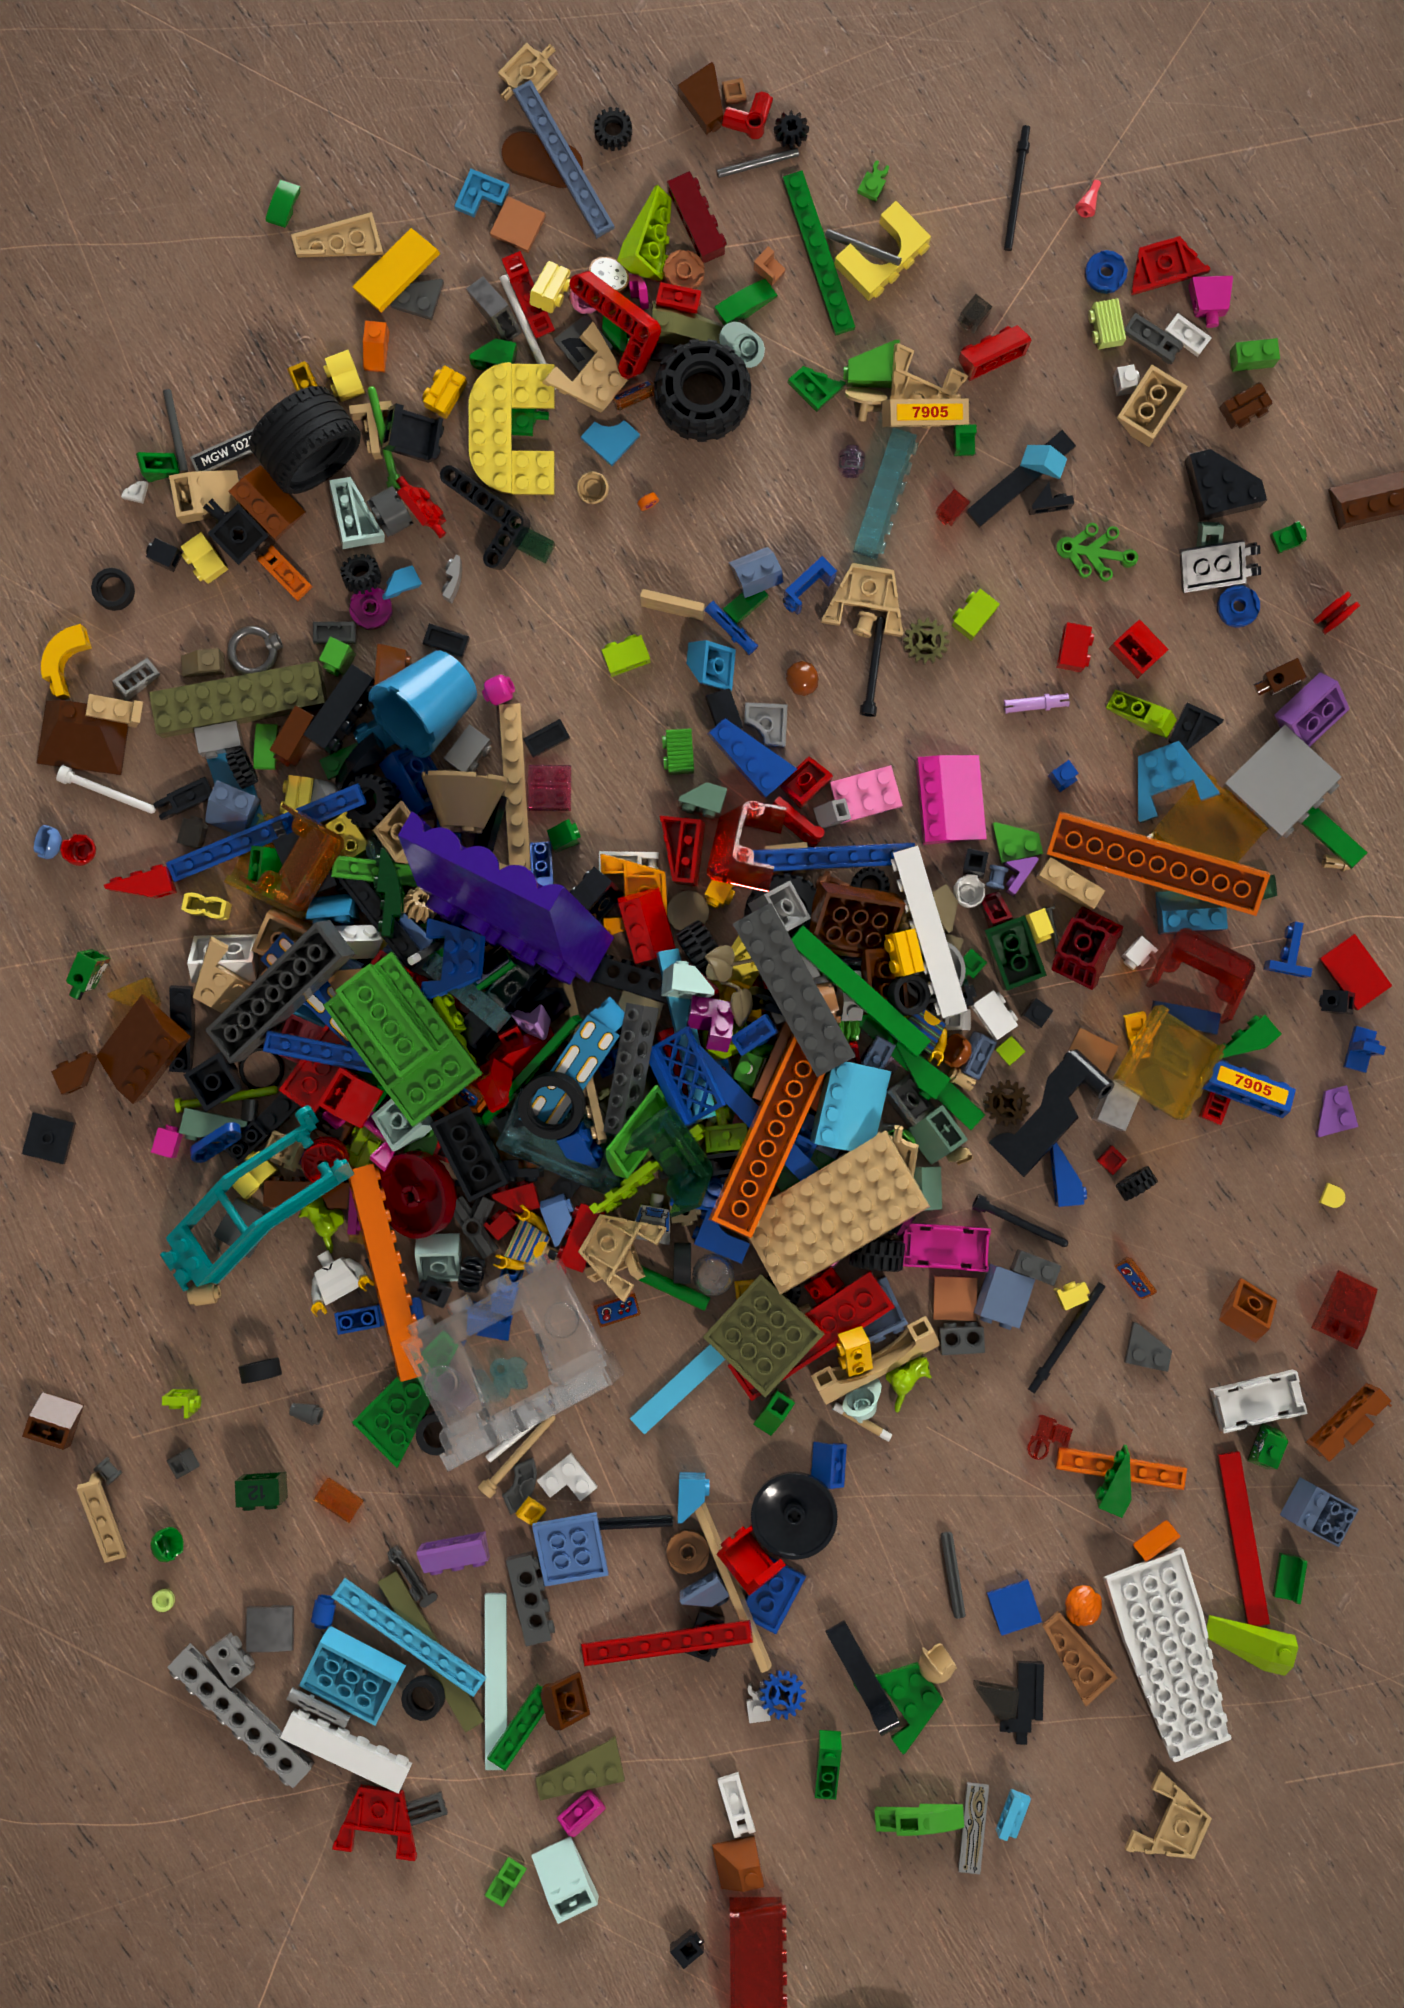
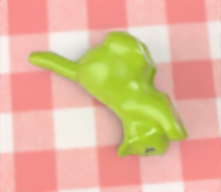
M319 1197L301 1209L298 1218L307 1217L311 1221L315 1231L320 1237H323L327 1250L332 1253L333 1243L331 1236L344 1223V1215L338 1208L328 1210L325 1207L323 1198Z
M919 1356L907 1362L904 1367H898L886 1373V1380L898 1395L895 1401V1412L898 1413L900 1411L905 1395L912 1390L915 1382L920 1377L931 1378L929 1362L926 1357L921 1358Z

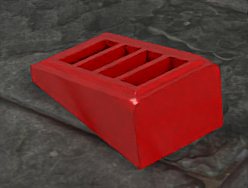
M1209 1091L1198 1117L1216 1125H1221L1231 1099L1225 1097L1224 1101L1214 1097V1092ZM1212 1101L1222 1105L1221 1108L1212 1106ZM1209 1109L1217 1112L1218 1115L1214 1116L1208 1113Z

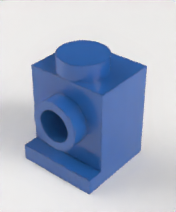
M1070 760L1053 770L1048 777L1057 790L1062 792L1077 781L1076 776L1079 773Z

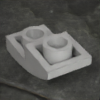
M457 554L454 559L451 558L445 567V570H447L446 575L451 581H447L442 589L444 600L451 604L457 595L462 577V560Z

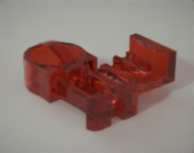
M1038 1415L1041 1419L1035 1436L1031 1435L1030 1441L1027 1444V1453L1036 1460L1044 1459L1048 1455L1051 1443L1048 1439L1052 1443L1055 1441L1062 1443L1061 1446L1067 1448L1073 1429L1057 1424V1426L1053 1425L1057 1421L1045 1415ZM1038 1440L1032 1456L1030 1446L1034 1441ZM1043 1442L1046 1447V1452L1044 1453V1455H1042V1457H1037L1041 1443Z

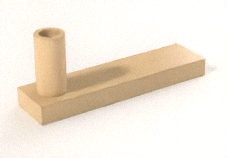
M96 1472L90 1476L89 1482L79 1484L77 1491L104 1563L125 1558L127 1552L102 1487L103 1477Z

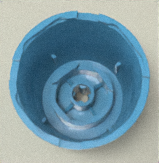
M437 650L375 685L370 690L368 698L370 702H373L374 709L371 711L388 737L403 750L408 748L413 751L414 756L423 758L433 753L476 701L477 689L472 677L457 659L446 652Z

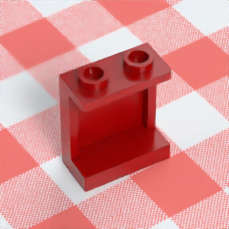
M752 1525L747 1529L744 1526L741 1527L734 1534L735 1538L732 1539L729 1536L720 1544L722 1549L716 1554L749 1596L786 1566L781 1558L775 1563L772 1562L750 1533L753 1531Z

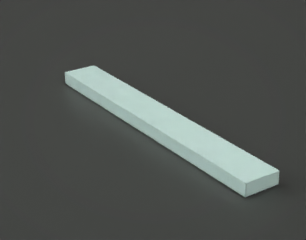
M485 1593V1770H502L487 1760V1756L507 1728V1593Z

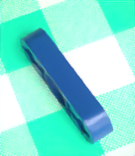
M234 1122L226 1123L190 1147L191 1160L197 1163L206 1162L241 1139V1126Z

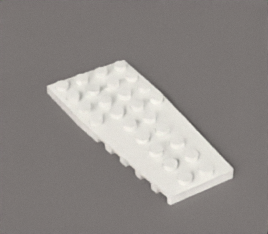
M1176 1548L1153 1557L1148 1562L1143 1561L1104 1576V1583L1123 1643L1170 1760L1178 1762L1231 1740V1735L1228 1734L1226 1722H1228L1227 1716L1223 1712L1221 1704L1223 1700L1222 1694L1219 1692L1216 1682L1218 1676L1211 1660L1213 1659L1212 1650L1208 1647L1207 1638L1209 1637L1205 1619L1184 1549Z

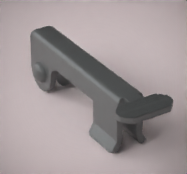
M395 1545L387 1552L388 1559L400 1568L412 1586L409 1592L415 1601L420 1600L423 1596V1599L420 1601V1606L423 1608L436 1601L438 1595L433 1592L428 1595V1590L399 1547Z

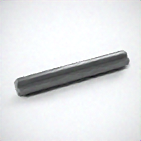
M952 1532L941 1533L953 1615L956 1619L964 1618L966 1614Z

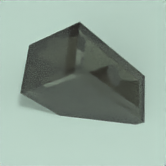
M978 1680L973 1681L976 1691L993 1715H996V1718L1001 1720L1016 1719L1019 1699L1017 1687Z

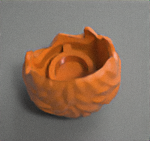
M1080 1585L1074 1587L1069 1592L1065 1601L1067 1618L1076 1626L1094 1624L1102 1610L1101 1596L1095 1593L1094 1589L1090 1586Z

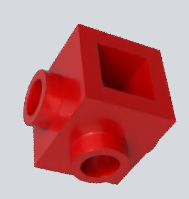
M830 1267L824 1272H819L810 1277L811 1281L804 1287L815 1302L819 1303L835 1294L844 1283L834 1269Z

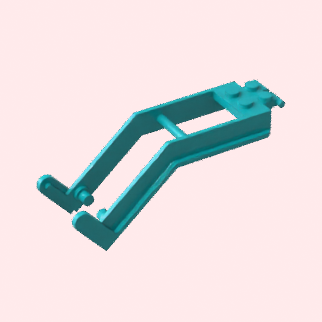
M310 1105L302 1107L295 1113V1117L301 1126L225 1174L166 1237L172 1249L169 1252H162L160 1256L170 1271L176 1270L173 1276L183 1292L189 1289L187 1283L190 1280H193L196 1287L208 1283H220L272 1228L354 1175L346 1159L335 1160L331 1168L326 1161L322 1162L317 1166L322 1174L319 1180L254 1221L249 1227L246 1226L227 1197L226 1192L240 1177L294 1142H300L304 1149L313 1145L314 1142L310 1138V1132L317 1128L315 1124L319 1120ZM219 1200L242 1235L212 1264L191 1232V1229Z

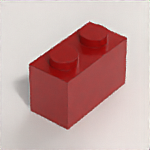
M1070 622L1065 624L1056 668L1082 672L1085 667L1089 666L1091 655L1087 653L1089 646H1092L1094 640L1091 626Z

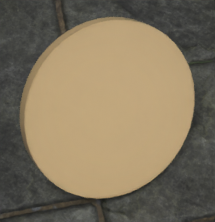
M852 387L845 391V396L848 399L860 403L859 421H866L868 412H880L882 410V401L887 400L886 394L871 388Z

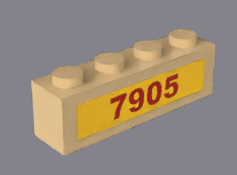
M891 395L889 400L882 401L883 427H948L969 425V398L961 399V395H948V399H942V395H929V399H922V395H910L909 399H902V395Z

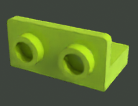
M745 1123L705 1127L707 1130L705 1132L706 1151L713 1154L739 1151L748 1132V1126Z
M172 1389L162 1396V1406H169V1409H181L184 1406V1419H188L200 1409L201 1396H198V1389Z

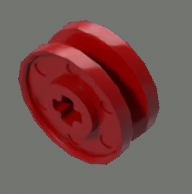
M1349 591L1332 602L1313 620L1315 624L1326 620L1327 624L1322 629L1324 635L1336 628L1361 606L1358 602H1354L1349 606L1346 604L1347 600L1351 597Z
M323 1136L314 1139L313 1145L306 1149L301 1159V1168L304 1175L314 1183L321 1178L322 1174L317 1166L324 1162V1160L327 1161L331 1168L334 1165L333 1162L337 1159H346L349 1163L350 1155L347 1147L341 1141L333 1137Z

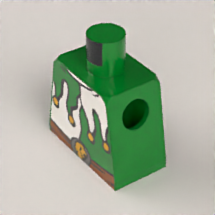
M94 949L77 952L66 982L72 985L69 996L81 1000L84 992L95 989L111 958Z

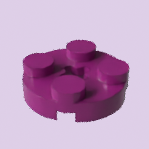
M372 587V592L365 590V594H361L359 591L358 594H353L351 598L350 615L357 625L366 630L378 629L384 626L393 614L390 598L383 600L382 596L385 591L378 587L376 589ZM368 603H370L371 605L376 604V607L374 608L375 611L373 613H367L365 611L368 608Z

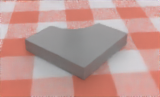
M745 702L744 725L752 726L759 731L763 738L764 746L785 748L788 704Z

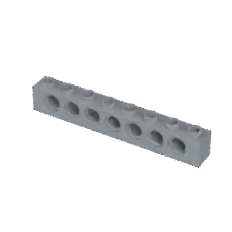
M191 1643L167 1667L170 1670L171 1676L176 1680H181L186 1685V1690L201 1700L204 1708L212 1710L222 1725H227L238 1740H243L248 1745V1749L252 1754L258 1755L263 1759L264 1765L269 1770H274L279 1775V1779L283 1784L294 1788L311 1770L314 1762L299 1747L280 1739L283 1732L235 1686L229 1688L215 1666ZM188 1668L196 1669L197 1676L190 1675ZM204 1683H210L213 1691H207L204 1688ZM219 1698L227 1699L229 1705L223 1706ZM235 1713H241L244 1716V1721L237 1720ZM251 1728L258 1729L260 1736H254L251 1733ZM272 1743L276 1751L268 1750L266 1744ZM282 1759H289L292 1765L285 1766L282 1763Z

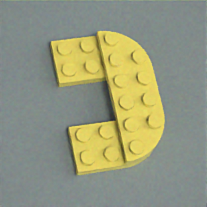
M501 363L482 373L472 387L469 397V457L477 476L488 487L497 492L510 495H555V452L512 451V409H555V388L542 383L552 369L555 368L554 364Z

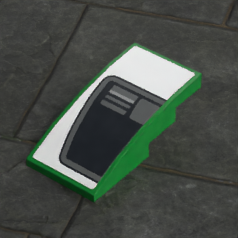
M502 946L484 959L482 979L474 982L478 990H483L517 965L510 950Z

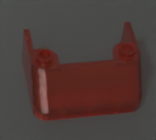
M752 800L721 815L708 862V877L719 882L769 892L774 866L753 862V851L748 847L740 846L739 842L743 826L781 834L787 808Z
M1183 928L1179 930L1159 957L1146 986L1151 988L1158 984L1163 972H1175L1180 967L1181 962L1219 980L1216 994L1219 999L1227 1003L1220 1018V1023L1224 1024L1231 1021L1255 972L1254 962L1250 958L1192 929Z

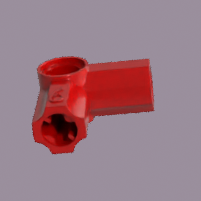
M762 91L756 93L749 113L727 107L722 127L746 133L751 139L761 138L764 134V127L773 103V97Z

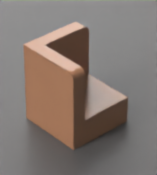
M769 246L754 261V270L766 279L771 286L785 273V268L774 259V251Z

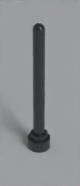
M883 616L877 617L866 700L860 705L859 714L866 717H876L877 714L874 697L885 623Z
M981 1194L976 1196L972 1210L979 1213L987 1211L1061 1247L1068 1246V1240L990 1204L987 1197Z

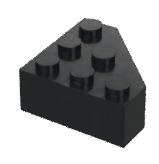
M1211 449L1191 453L1184 461L1200 522L1260 508L1267 501L1262 479Z

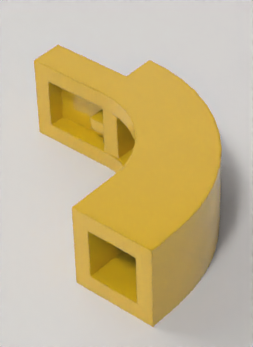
M81 624L68 627L57 633L49 641L42 655V678L47 682L52 681L50 683L51 692L61 700L70 698L64 677V668L68 659L78 652L92 649L87 629Z

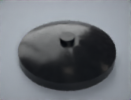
M785 1472L770 1478L760 1487L753 1500L751 1523L755 1536L763 1547L781 1558L799 1560L816 1555L829 1544L837 1527L838 1511L832 1493L823 1482L806 1473Z

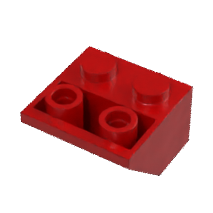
M1140 619L1108 648L1137 679L1169 650Z
M339 1067L318 1105L334 1116L359 1128H363L384 1091L351 1069Z

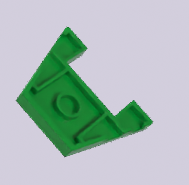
M918 1662L893 1669L891 1672L876 1675L882 1688L885 1689L909 1723L891 1736V1739L903 1755L908 1751L944 1700L934 1684L922 1676Z

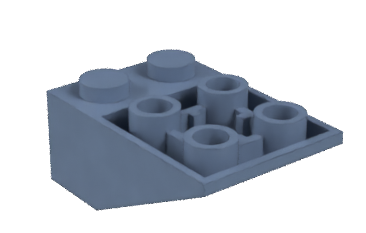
M1300 1477L1280 1515L1295 1525L1339 1547L1359 1509Z

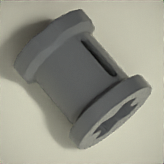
M109 1457L105 1458L93 1469L106 1480L107 1486L123 1473L121 1470L116 1469L110 1462Z

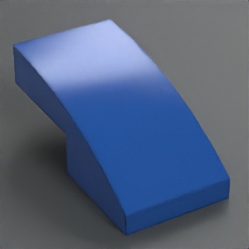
M809 1111L794 1142L809 1159H811L817 1147V1144L810 1142L816 1115L812 1111Z

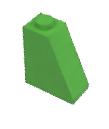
M893 340L848 359L847 367H843V380H847V387L892 388L894 345L896 343L900 344V340Z

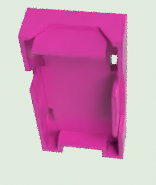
M911 1223L903 1232L902 1242L905 1243L903 1266L988 1272V1250L991 1229ZM920 1226L930 1227V1231L920 1230ZM964 1229L972 1230V1231H973V1234H971V1233H963V1230H964ZM918 1260L928 1261V1265L918 1264ZM961 1263L971 1264L970 1268L961 1267Z

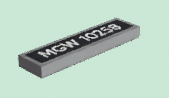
M253 429L191 456L190 459L196 472L217 471L252 455L249 443Z

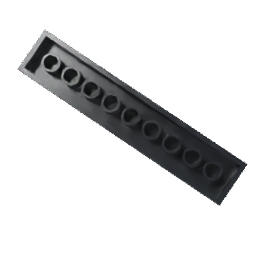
M595 867L587 871L578 886L573 887L570 891L599 922L618 902V898L624 895L613 881ZM513 957L517 965L498 978L494 984L488 986L483 997L471 1006V1011L463 1017L466 1029L460 1035L465 1038L471 1047L486 1056L500 1040L498 1034L510 1028L515 1022L511 1014L517 1009L520 1010L533 999L553 978V976L547 973V969L537 963L534 967Z

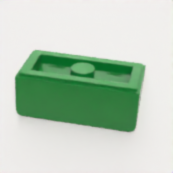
M762 591L744 598L741 593L724 607L723 611L738 625L767 600L769 595L766 591Z

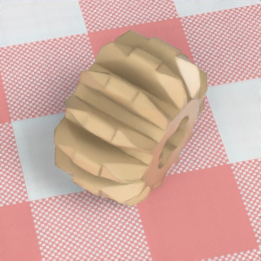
M418 886L415 890L410 889L406 897H404V913L408 914V919L414 918L416 923L421 920L425 924L427 918L434 919L437 913L425 906L430 896Z

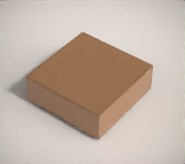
M742 78L722 82L726 105L747 101Z

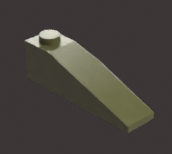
M653 301L652 317L661 326V334L657 343L685 345L689 343V340L699 339V341H708V339L716 340L720 344L719 336L724 325L699 314L657 306L656 302Z

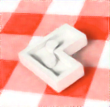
M572 1453L537 1479V1482L550 1498L564 1486L568 1485L577 1498L582 1501L598 1487Z

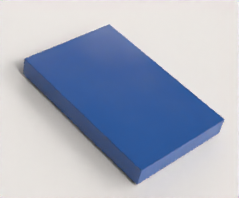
M768 1555V1557L772 1560L773 1563L778 1561L777 1559ZM786 1565L776 1576L750 1596L747 1594L745 1600L755 1624L777 1634L806 1575Z

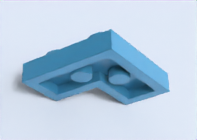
M470 169L454 206L455 210L475 218L482 199L502 206L510 185Z

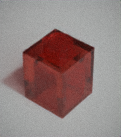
M953 489L937 508V518L943 524H949L952 527L966 511L970 501L956 489Z

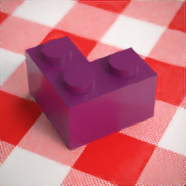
M692 995L688 1009L687 1026L708 1031L706 1049L728 1052L732 1039L734 1019L731 1001Z

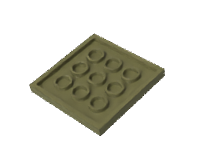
M760 1274L703 1338L766 1398L825 1333L784 1294H779L772 1282L763 1274Z

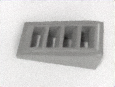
M146 658L112 680L113 687L124 701H128L158 678L160 673L150 660ZM146 667L151 675L147 676L143 668ZM138 672L143 677L142 681L136 676ZM132 678L136 684L133 686L129 679ZM124 683L129 688L128 690H125L122 686Z

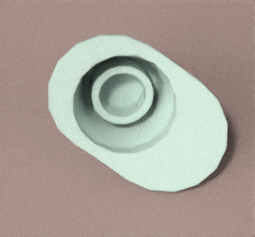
M731 322L722 328L719 336L720 344L731 347L738 357L741 356L747 368L755 367L762 361L765 347L763 341L755 332L741 322Z
M877 1378L846 1394L842 1405L844 1412L859 1423H863V1420L873 1417L876 1413L877 1402L881 1393L882 1386L880 1380Z

